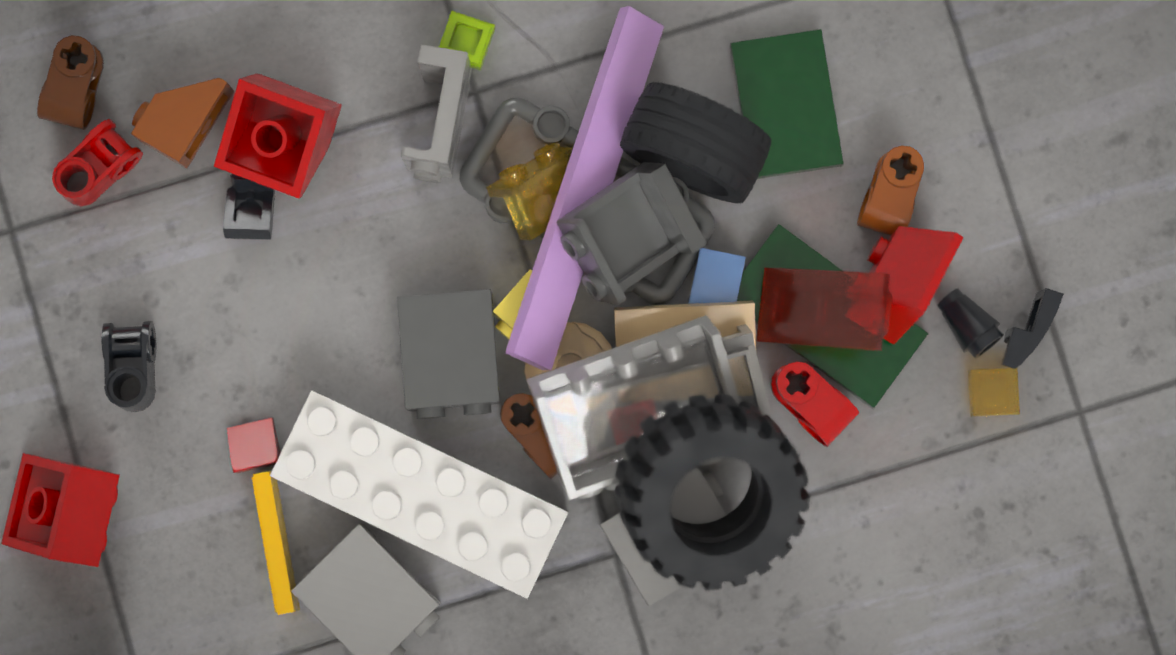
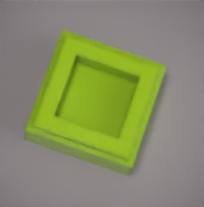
M451 10L439 47L468 52L471 68L481 71L495 31V25Z

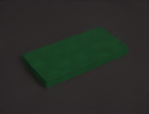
M778 224L743 271L737 301L753 300L755 303V323L870 408H875L929 333L914 323L895 344H892L846 317L853 303V300L848 298L847 295L856 280Z

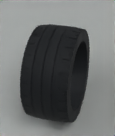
M651 82L648 84L639 97V101L633 109V114H631L626 124L627 126L624 129L620 142L621 149L640 164L643 162L666 164L672 177L682 180L687 188L721 201L736 204L743 203L753 189L759 172H761L772 143L770 136L758 125L738 112L698 93L665 83Z

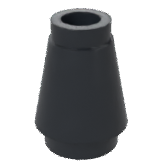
M959 288L950 292L937 304L964 353L969 351L975 359L986 353L1004 336L998 329L1000 323L964 295Z

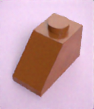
M216 78L157 93L153 96L150 103L147 101L143 102L136 111L132 120L134 129L131 134L141 143L187 169L234 93V90L226 81Z

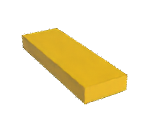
M272 471L253 474L252 483L275 613L280 615L298 611L300 606L298 598L291 592L296 587L278 482L277 479L270 476Z

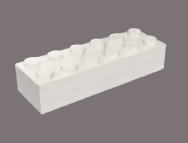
M312 390L270 474L271 477L527 599L569 513Z

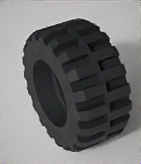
M704 394L689 396V404L680 407L675 400L663 406L666 414L657 420L651 415L640 424L644 431L639 438L630 436L623 448L628 456V460L621 459L618 461L615 476L620 484L614 488L615 501L621 511L619 515L641 557L645 562H650L654 571L665 579L674 576L678 585L688 588H694L698 581L701 582L705 590H720L722 582L728 581L731 582L733 587L746 584L748 582L746 576L757 571L761 577L771 570L772 567L769 562L776 556L783 559L792 549L788 542L792 535L800 536L805 521L799 512H806L809 509L810 495L804 488L809 482L806 468L799 460L800 455L779 426L768 414L763 415L757 406L743 400L737 404L732 396L717 394L714 397V402H709ZM720 458L737 459L749 464L751 467V480L747 493L741 503L725 517L709 523L692 524L680 521L671 515L670 505L677 485L696 466Z

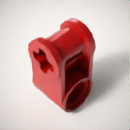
M111 119L104 120L94 127L82 142L54 168L52 175L54 187L59 194L73 205L86 206L95 202L117 180L129 173L143 156V151L139 147L132 148L115 131L116 124ZM106 145H110L118 154L116 156L113 155L106 148ZM77 172H86L88 174L87 185L82 190L77 192L68 191V180L73 174Z
M797 361L783 365L771 377L770 387L776 400L797 419L799 424L815 440L825 447H828L859 414L858 409L845 395L831 386L807 363ZM797 374L801 375L803 379L800 381L799 386L803 392L788 393L786 388L790 382L786 375L790 377Z

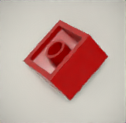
M259 73L240 78L213 167L299 199L303 196L329 149L342 104Z
M899 226L888 240L881 236L867 258V261L873 264L868 275L866 276L861 273L847 295L848 298L853 300V303L846 317L888 342L895 344L926 312L964 237L956 232Z
M23 453L1 544L50 560L98 567L101 554L107 544L106 532L112 507L115 505L118 497L117 485L120 475Z

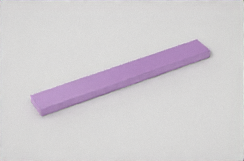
M630 6L619 9L505 351L506 354L541 370H552L583 275L578 262L572 259L564 250L560 240L563 234L556 221L613 183L623 153V149L620 146L621 138L627 126L626 124L631 114H633V109L643 93L664 29L663 25Z

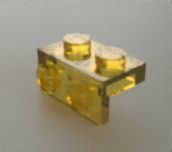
M559 143L545 145L533 153L535 158L525 164H516L502 170L499 173L500 179L486 187L490 197L504 198L521 240H533L546 231L573 147H560Z

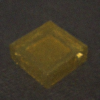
M1017 368L968 371L971 417L1020 415Z

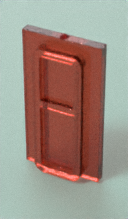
M765 268L756 341L881 351L883 336L887 334L890 323L892 295L888 291L890 274Z

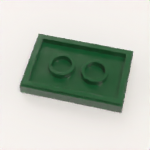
M822 29L732 42L730 44L740 113L763 129L772 140L767 159L757 179L841 167L844 162Z

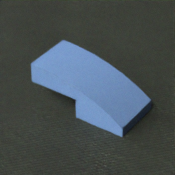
M701 248L696 262L688 304L737 302L746 257Z

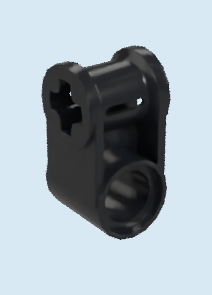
M144 321L142 326L115 327L113 323H105L102 327L101 343L104 358V389L106 396L111 403L126 411H143L151 405L156 392L155 359L157 343L154 323L152 321ZM129 378H138L141 386L139 394L133 400L124 401L120 393L122 384Z

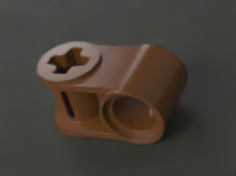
M71 35L57 43L53 51L47 79L39 96L38 118L82 130L88 127L94 112L96 92L104 66V59L97 47L92 45L87 39ZM82 52L88 57L86 64L78 63L75 67L70 63V59L72 56H80Z
M524 393L513 394L501 406V422L524 447V452L552 479L558 472L533 397ZM515 402L521 406L527 403L532 405L533 409L529 415L533 421L528 426L521 422L514 426L510 422L514 415L510 407ZM552 416L566 460L570 462L585 447L557 417L554 418Z

